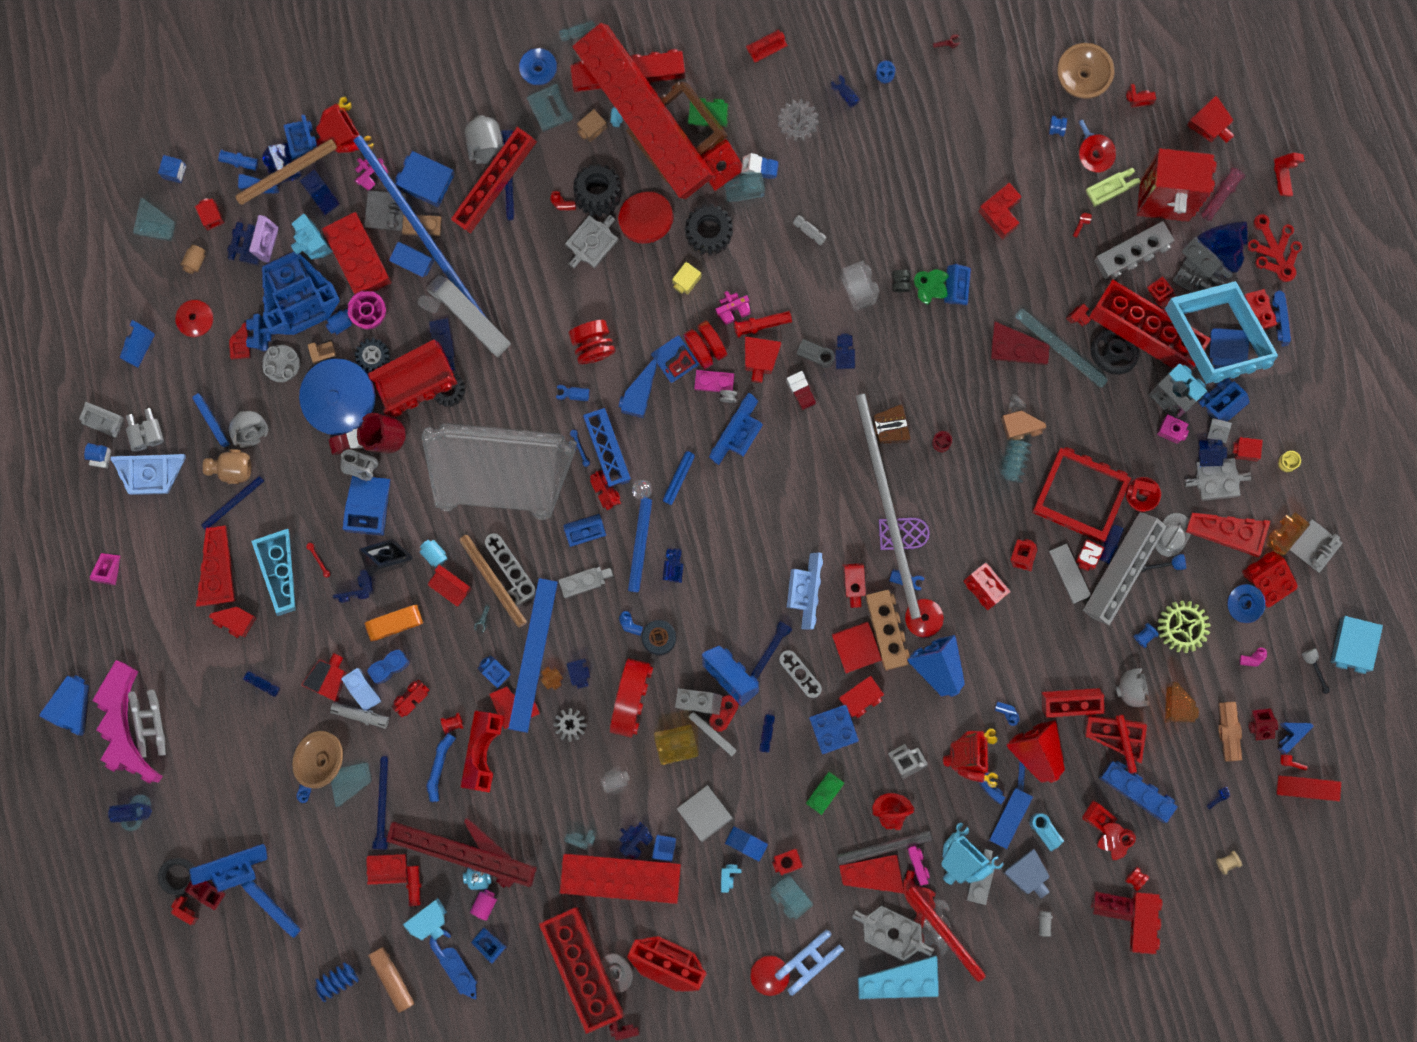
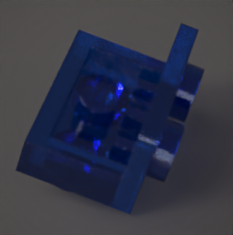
M288 142L268 146L262 154V160L268 168L269 175L295 161V159L292 160ZM298 171L276 185L280 187L283 182L300 179L302 175Z

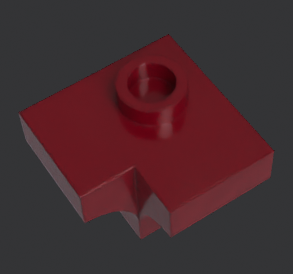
M212 879L193 885L190 881L184 890L214 911L226 895L223 891H217Z

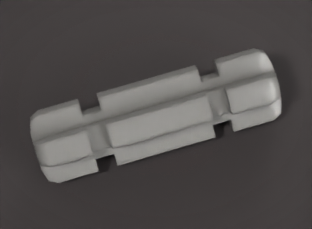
M798 215L794 219L793 224L796 227H800L801 231L811 239L814 238L815 242L819 245L824 243L826 236L823 233H819V230L808 221L805 222L802 216Z

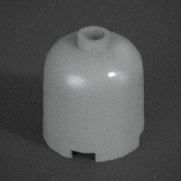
M480 115L476 116L466 125L465 138L469 161L476 160L477 164L491 163L504 146L498 122L493 118Z

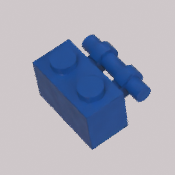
M1229 378L1218 382L1212 391L1206 392L1198 403L1202 408L1206 407L1207 413L1212 419L1215 418L1228 422L1247 406L1250 401L1248 394L1235 381L1231 382Z

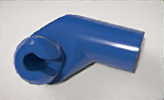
M300 784L297 792V799L300 803L308 801L311 788Z

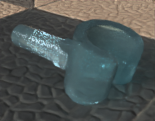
M485 606L480 621L474 625L475 631L478 624L483 625L482 633L486 631L487 625L485 621L490 607Z

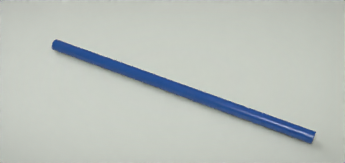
M361 135L353 140L447 278L484 315Z

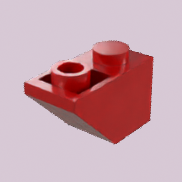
M239 607L210 613L209 615L213 619L212 624L221 629L223 626L230 629L228 633L236 638H239V636L245 638L257 619Z

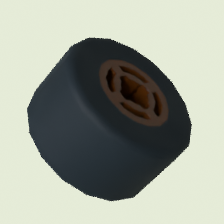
M654 620L648 623L642 632V643L645 649L654 655L669 653L676 643L674 628L663 620Z

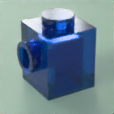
M1199 440L1200 467L1223 466V459H1227V447H1223V441Z

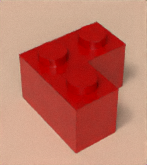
M1010 183L982 204L978 211L1002 240L1016 230L1019 225L1018 220L1009 210L1020 202L1022 196Z

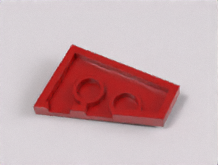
M897 855L839 866L842 884L845 886L904 893Z

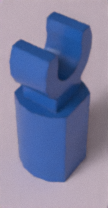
M557 385V389L563 390L564 394L561 396L556 395V399L564 400L569 398V400L589 401V388L570 387L568 389L564 385Z
M893 569L889 581L903 585L900 571ZM922 576L911 577L914 590L921 591V587L916 586L915 582L916 580L924 581V578Z

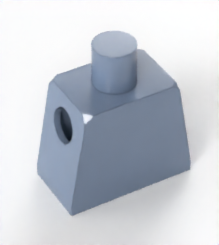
M1031 849L1003 871L1026 894L1034 890L1041 899L1050 892L1043 883L1049 878V875L1034 849Z

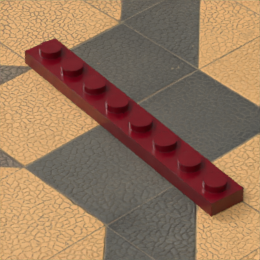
M396 822L391 823L386 841L527 887L532 886L537 868Z

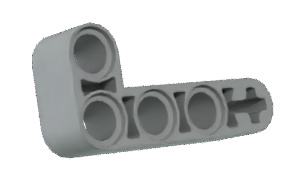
M490 534L485 539V545L514 586L507 593L509 596L516 598L515 605L519 608L535 596L536 588L498 534ZM492 539H494L495 541L499 540L497 542L498 546L501 549L499 552L493 545L490 546L492 544ZM504 554L510 555V560L506 564L500 562V558ZM520 570L521 576L518 579H512V571ZM526 585L532 588L531 593L528 595L522 594V588Z

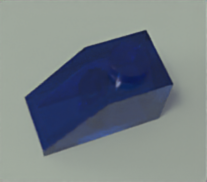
M315 169L299 180L324 215H327L340 205Z

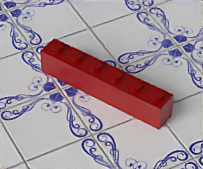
M672 49L667 51V53L651 52L645 56L640 54L630 56L649 83L685 78L682 51ZM582 61L570 65L574 93L602 89Z
M517 127L451 220L471 234L537 142Z

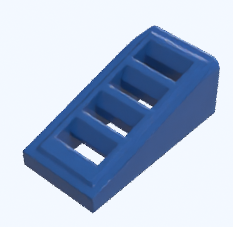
M239 174L238 188L242 192L261 181V179ZM275 185L263 193H279V188Z

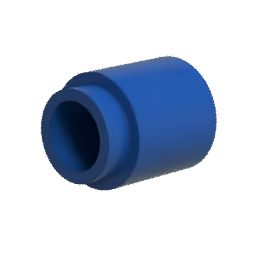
M348 310L338 311L326 319L327 324L325 325L331 334H340L352 326Z

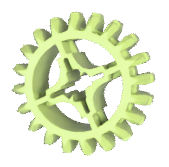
M1180 601L1179 606L1176 602L1172 603L1173 609L1167 606L1165 609L1168 613L1161 612V616L1165 619H1158V622L1163 624V626L1157 627V630H1163L1164 632L1159 637L1165 636L1167 638L1163 641V644L1170 642L1169 649H1173L1176 645V652H1180L1182 647L1184 653H1188L1189 648L1192 652L1195 651V645L1199 648L1202 647L1200 640L1203 642L1207 641L1203 634H1210V631L1205 630V628L1210 627V623H1204L1209 617H1202L1201 615L1205 610L1202 609L1198 612V604L1191 608V601L1187 602L1186 607L1184 601ZM1181 611L1190 613L1195 619H1186ZM1175 614L1176 626L1169 629L1170 619ZM1182 622H1184L1183 625L1192 623V625L1185 629L1186 632H1184V629L1176 630L1182 625ZM1198 625V634L1193 640L1191 630L1193 626ZM1172 634H1181L1187 642L1178 641Z

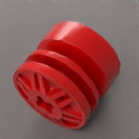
M606 320L587 322L568 332L572 345L580 346L574 351L575 355L578 356V364L596 363L616 352L615 347L611 346L613 343L612 339H603L609 334Z

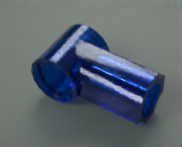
M145 803L110 806L108 811L110 823L144 821L151 815V808ZM139 807L142 808V814L140 817H138L137 815V809Z

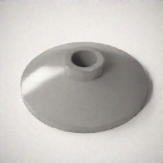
M618 954L605 956L601 962L614 992L619 993L627 990L632 983L633 977L629 963Z

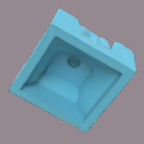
M305 214L292 223L295 228V235L293 237L296 242L290 246L297 255L304 251L312 260L323 258L333 252L316 226Z
M437 898L403 925L411 935L421 940L428 935H431L436 940L444 934L440 926L445 923L444 914L447 911Z

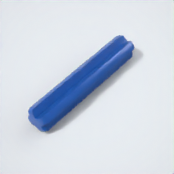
M685 452L663 498V502L669 505L673 504L695 458L693 453Z

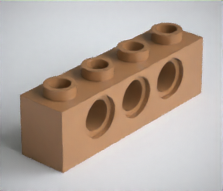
M889 590L866 595L865 598L884 671L907 666L910 655L908 649L904 650L903 642H906L904 632L899 631L898 624L901 621L899 613L895 612L893 605L896 604L894 594H890ZM882 606L887 607L889 614L881 616L878 609ZM884 626H892L894 633L886 635L883 631ZM896 644L899 648L898 653H890L888 646Z

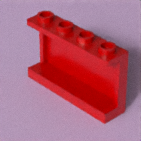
M432 340L368 373L370 380L375 383L385 407L383 412L389 417H398L403 411L416 408L420 402L431 400L436 394L452 389V386L457 384L443 348L436 340Z

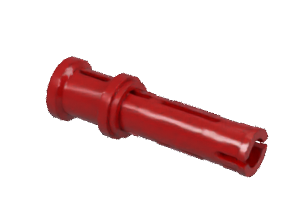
M790 311L758 319L751 317L749 320L742 322L734 321L733 324L736 336L740 338L741 335L756 334L762 329L792 323Z

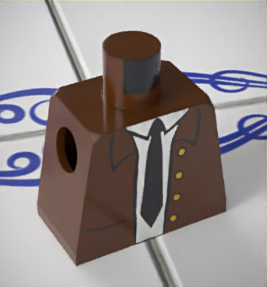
M903 404L873 416V428L879 444L910 442L911 439Z

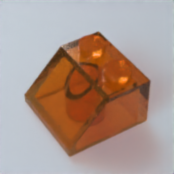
M1178 682L1166 684L1165 723H1194L1195 719H1198L1199 708L1196 707V702Z

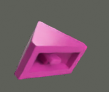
M101 553L90 575V580L96 583L116 585L120 556Z

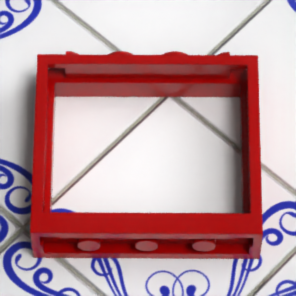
M1060 448L1032 513L1103 543L1106 540L1132 478L1128 477V474L1124 471L1117 470L1116 472L1110 469L1108 464L1093 462V459L1087 455L1079 456L1071 448ZM1063 457L1123 482L1102 531L1042 506Z

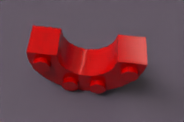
M631 658L627 659L615 701L610 733L633 738V734L637 735L639 723H636L637 715L642 713L644 703H640L642 695L646 696L648 689L646 681L647 678L652 676L653 667L650 666L651 663Z

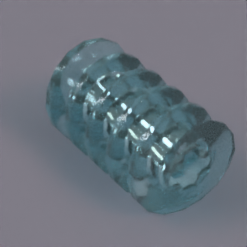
M1011 440L1008 443L1011 447L1006 450L1010 455H1005L1004 459L1007 462L1002 464L1005 469L1001 470L1000 474L1007 480L1023 483V480L1018 477L1025 475L1021 468H1027L1023 461H1029L1025 454H1031L1027 447L1032 445L1019 440Z

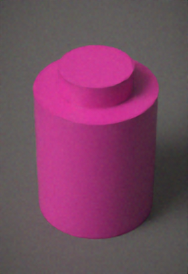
M486 889L484 892L479 891L469 913L487 921L497 901L494 898L495 893Z

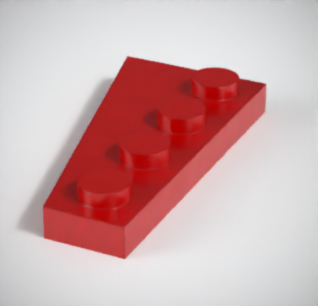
M226 526L206 528L196 607L235 602Z

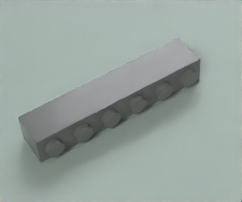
M1142 512L1138 514L1083 609L1092 619L1107 625L1111 624L1166 529V526L1158 518Z

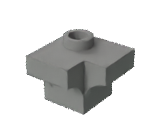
M904 744L888 753L902 780L928 766L919 748L910 751Z

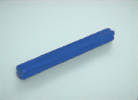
M642 498L640 503L628 587L630 592L640 591L652 500L648 498Z

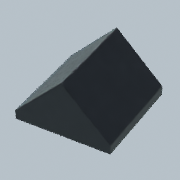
M393 539L359 549L369 577L401 568L413 558L410 553Z

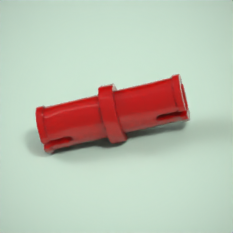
M407 866L408 884H406V888L408 889L409 897L408 906L421 905L420 888L422 887V883H419V866Z

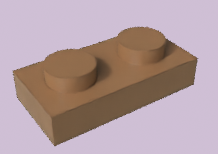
M403 215V235H418L405 215ZM416 215L430 236L441 237V216Z

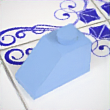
M356 668L341 678L363 710L368 711L381 702L361 669Z

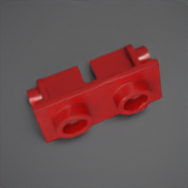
M777 30L746 46L754 63L788 45L784 40L783 32Z
M596 471L595 474L590 476V483L595 492L603 491L598 496L603 508H606L608 511L615 505H621L619 493L613 486L608 487L603 471Z
M419 679L416 682L413 681L407 687V691L393 701L391 707L402 718L407 716L416 707L411 702L413 699L419 704L430 691L425 685L421 687L423 683Z

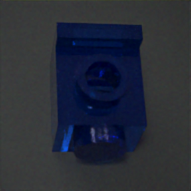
M586 659L566 663L572 686H577V689L588 687L587 678H590L588 666L584 667L583 665L587 664Z

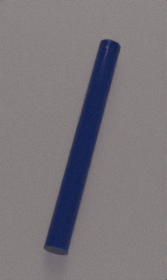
M258 476L202 523L201 526L204 530L210 528L264 482L263 478Z

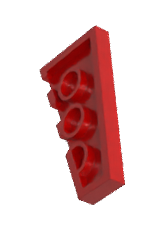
M1192 513L1185 532L1259 557L1270 521Z

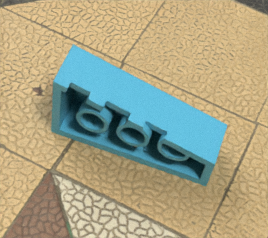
M289 529L251 541L277 616L295 611Z
M935 955L858 977L859 999L939 996L937 956Z

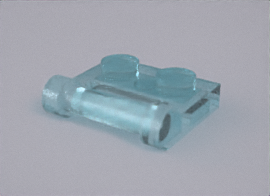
M552 85L527 97L542 132L573 119L572 114L568 112L561 98L558 85ZM547 96H553L561 116L556 117Z

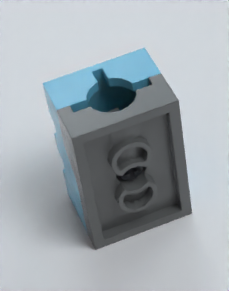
M1179 364L1148 395L1168 415L1179 419L1207 390L1201 380H1196L1191 375L1192 372L1187 366Z

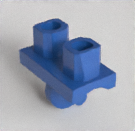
M253 314V318L246 320L247 330L254 331V336L247 337L246 346L267 351L271 335L276 334L269 332L263 316Z

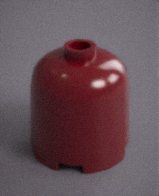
M374 412L366 414L362 418L364 421L361 428H357L358 444L367 451L385 454L395 453L402 448L406 439L404 425L399 420Z

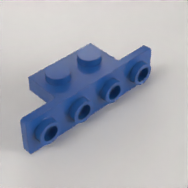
M748 393L742 400L739 409L732 416L731 422L726 430L722 432L718 443L712 448L709 458L714 463L720 465L728 450L744 457L762 428L763 424L760 421L750 417L758 403V400L752 394Z
M262 844L189 870L191 882L193 885L212 879L217 891L220 892L254 880L255 873L251 865L267 860L266 847Z

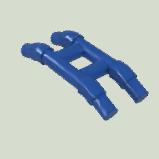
M449 733L439 742L436 748L433 767L427 782L430 802L439 801L438 784L448 749L456 739Z

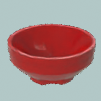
M1139 477L1134 479L1158 485L1154 480L1148 477ZM1158 485L1157 492L1153 495L1151 494L1143 502L1139 501L1136 497L1135 500L1128 501V495H1126V500L1134 510L1147 512L1159 504L1161 490Z

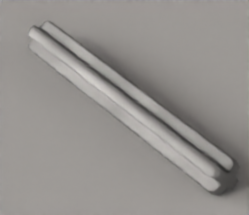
M929 831L839 854L837 855L839 865L925 843L931 841L932 837Z

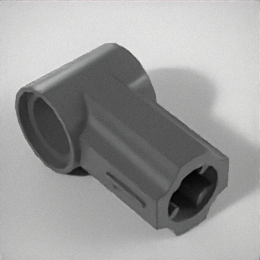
M804 339L800 343L797 351L798 356L815 362L822 368H830L834 364L835 357L831 349L823 348ZM824 354H828L831 356V360L823 362L821 357Z

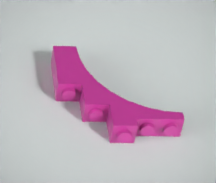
M116 660L92 700L98 704L97 708L107 712L97 728V731L102 733L100 737L110 742L100 760L105 762V767L115 772L116 769L123 771L125 769L132 774L136 772L141 774V779L150 784L152 781L159 783L163 776L152 769L141 757L129 731L127 716L128 693L131 692L132 685L139 671Z

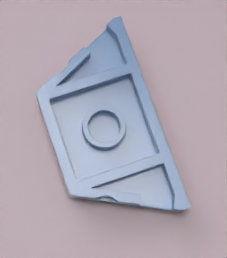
M184 454L111 457V461L114 463L118 475L130 495L168 494L186 459Z

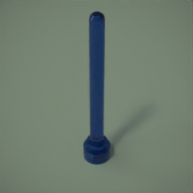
M501 131L504 145L514 131ZM511 177L505 186L506 217L509 221L514 219L513 179Z
M781 621L776 626L777 630L775 632L777 634L751 674L756 680L782 638H785L787 635L789 636L793 630Z
M382 756L380 759L377 836L372 841V849L388 850V842L384 837L388 773L387 756Z

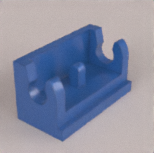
M398 242L389 261L424 277L428 275L435 259L404 243Z

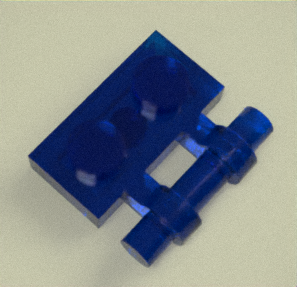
M236 222L235 229L232 230L231 234L233 235L231 245H228L227 259L235 260L236 254H240V262L258 266L260 259L249 252L256 226L248 224L247 230L243 231L244 224ZM243 237V238H244L243 246H242V247H238L240 238Z

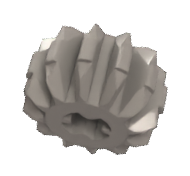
M572 708L568 710L569 715L562 710L561 713L564 717L556 716V719L561 722L554 723L555 727H560L555 733L560 734L563 732L561 735L562 740L565 739L566 735H568L569 742L572 741V735L578 740L577 732L585 734L580 729V727H587L586 723H580L585 719V716L577 718L580 714L578 710L573 716ZM574 720L575 728L567 730L566 722Z

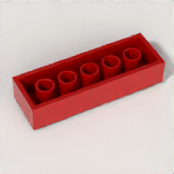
M1112 279L1089 318L1174 369L1177 365L1181 364L1182 366H1187L1192 371L1196 365L1167 312ZM1192 328L1203 350H1205L1211 339Z
M563 854L560 893L677 904L681 864Z
M578 907L540 923V928L586 1034L625 1016Z

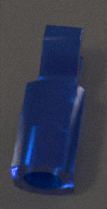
M839 75L838 79L841 84L836 85L832 81L831 87L839 91V95L850 108H853L860 102V98L849 85L846 86L844 77Z

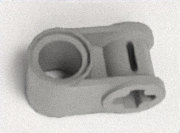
M351 449L342 452L340 469L343 473L365 481L372 479L373 470L379 464L375 457Z

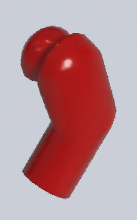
M559 191L551 193V203L558 210H576L575 201H565Z

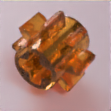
M547 667L541 671L543 676L539 679L548 690L551 687L556 690L562 686L560 681L564 678L556 667L553 669Z

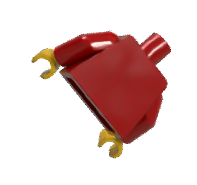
M342 97L339 101L340 104L336 103L323 111L319 125L316 127L320 136L316 140L317 147L332 139L337 147L334 151L337 153H351L359 150L353 140L360 136L346 113V111L351 109V103L343 105L347 102V98ZM366 136L364 138L365 142L371 140V137ZM374 144L368 145L369 148L372 149Z

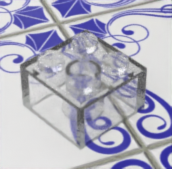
M864 261L845 267L841 271L840 278L854 311L875 304L879 293L876 282L871 280V269L869 265H865Z

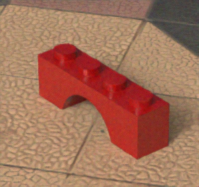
M474 711L460 788L490 793L493 773L487 765V751L492 740L501 734L503 715Z

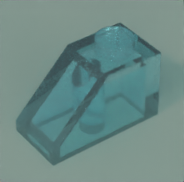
M762 172L743 175L724 184L727 202L765 196Z

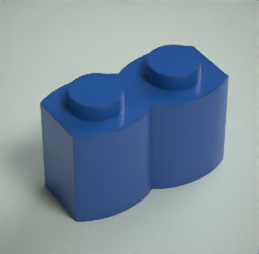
M395 650L390 652L384 660L372 664L367 672L374 683L382 684L388 681L394 673H399L406 669L410 662L403 651Z

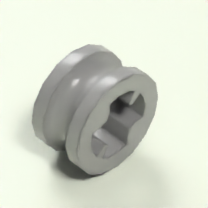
M730 390L720 391V394H722L721 402L736 403L737 399H735L737 392Z

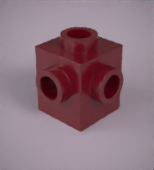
M1271 708L1252 711L1251 722L1248 723L1249 732L1253 733L1256 741L1275 739L1278 721L1275 719Z

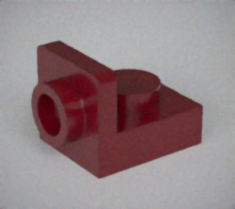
M617 1021L609 1025L611 1037L615 1036L616 1041L640 1034L638 1026L633 1027V1024L621 1026L622 1030L620 1031L618 1030Z

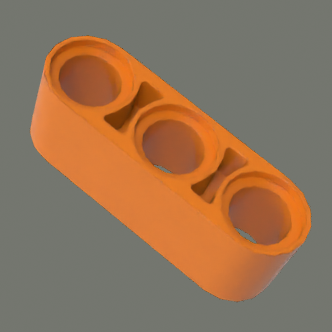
M413 605L369 620L364 624L369 639L372 642L423 624L418 606Z

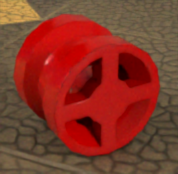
M1136 866L1126 877L1125 882L1132 884L1134 890L1138 891L1147 882L1149 876L1141 873L1140 868Z

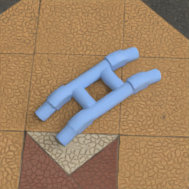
M827 929L775 974V977L781 980L794 967L800 972L802 977L788 989L790 995H794L844 951L843 947L839 944L823 958L817 952L816 948L831 936ZM810 954L817 964L808 971L801 961Z

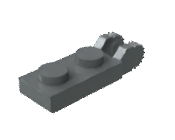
M1197 237L1181 251L1219 286L1223 285L1224 281L1215 273L1217 269L1227 278L1233 275L1223 265V262Z

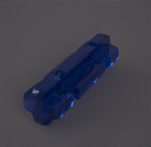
M247 671L244 675V681L252 683L253 686L268 692L273 697L278 695L279 687L271 685L270 682L255 676L250 671Z
M766 714L761 736L762 743H760L759 750L768 753L771 746L769 743L772 740L774 728L772 725L775 722V716Z

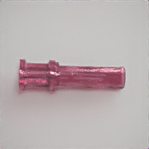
M1232 167L1226 180H1222L1220 190L1201 214L1205 218L1210 213L1206 219L1207 221H1212L1230 193H1235L1236 186L1241 180L1245 179L1246 176L1240 170Z

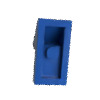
M1281 723L1280 725L1290 736H1284L1279 743L1281 745L1277 749L1282 754H1287L1314 726L1311 723Z

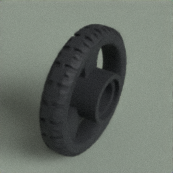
M1109 329L1099 332L1091 343V357L1101 370L1103 369V371L1109 372V374L1120 375L1128 373L1138 362V347ZM1101 340L1107 345L1103 351V356H1100L1098 351V344ZM1122 358L1129 362L1125 366H1113L1119 363Z

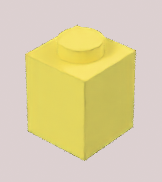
M685 262L672 279L673 287L681 294L685 292L688 295L700 280L701 272Z

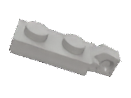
M600 567L560 579L559 583L566 599L601 587V585L605 584L604 579L613 577L611 568L601 571Z
M984 849L983 855L990 861L988 863L990 865L992 864L993 851ZM993 873L981 881L970 883L966 900L986 905Z

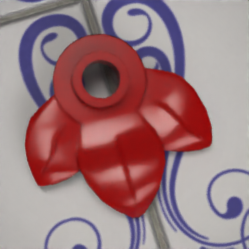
M1118 823L1103 825L1106 834L1098 840L1097 847L1102 850L1111 851L1113 860L1123 858L1128 848L1135 843L1136 836L1134 832L1130 829H1123ZM1128 835L1127 840H1122L1123 836Z

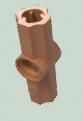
M1236 702L1218 703L1220 716L1219 737L1223 743L1224 762L1242 760L1240 744L1242 730L1238 722Z

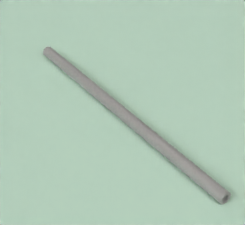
M865 394L857 395L856 400L911 619L920 618L921 615Z

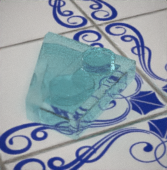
M141 198L133 233L135 235L172 241L176 223L144 198Z
M368 763L340 768L336 777L331 781L336 807L343 805L344 802L372 782Z

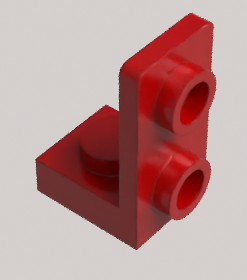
M1293 152L1274 159V171L1278 181L1277 189L1281 196H1293L1289 169L1305 162L1303 154Z

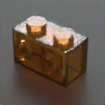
M1296 512L1290 516L1286 514L1280 521L1282 526L1278 530L1274 529L1268 536L1270 540L1267 542V545L1280 556L1285 555L1310 526V523Z

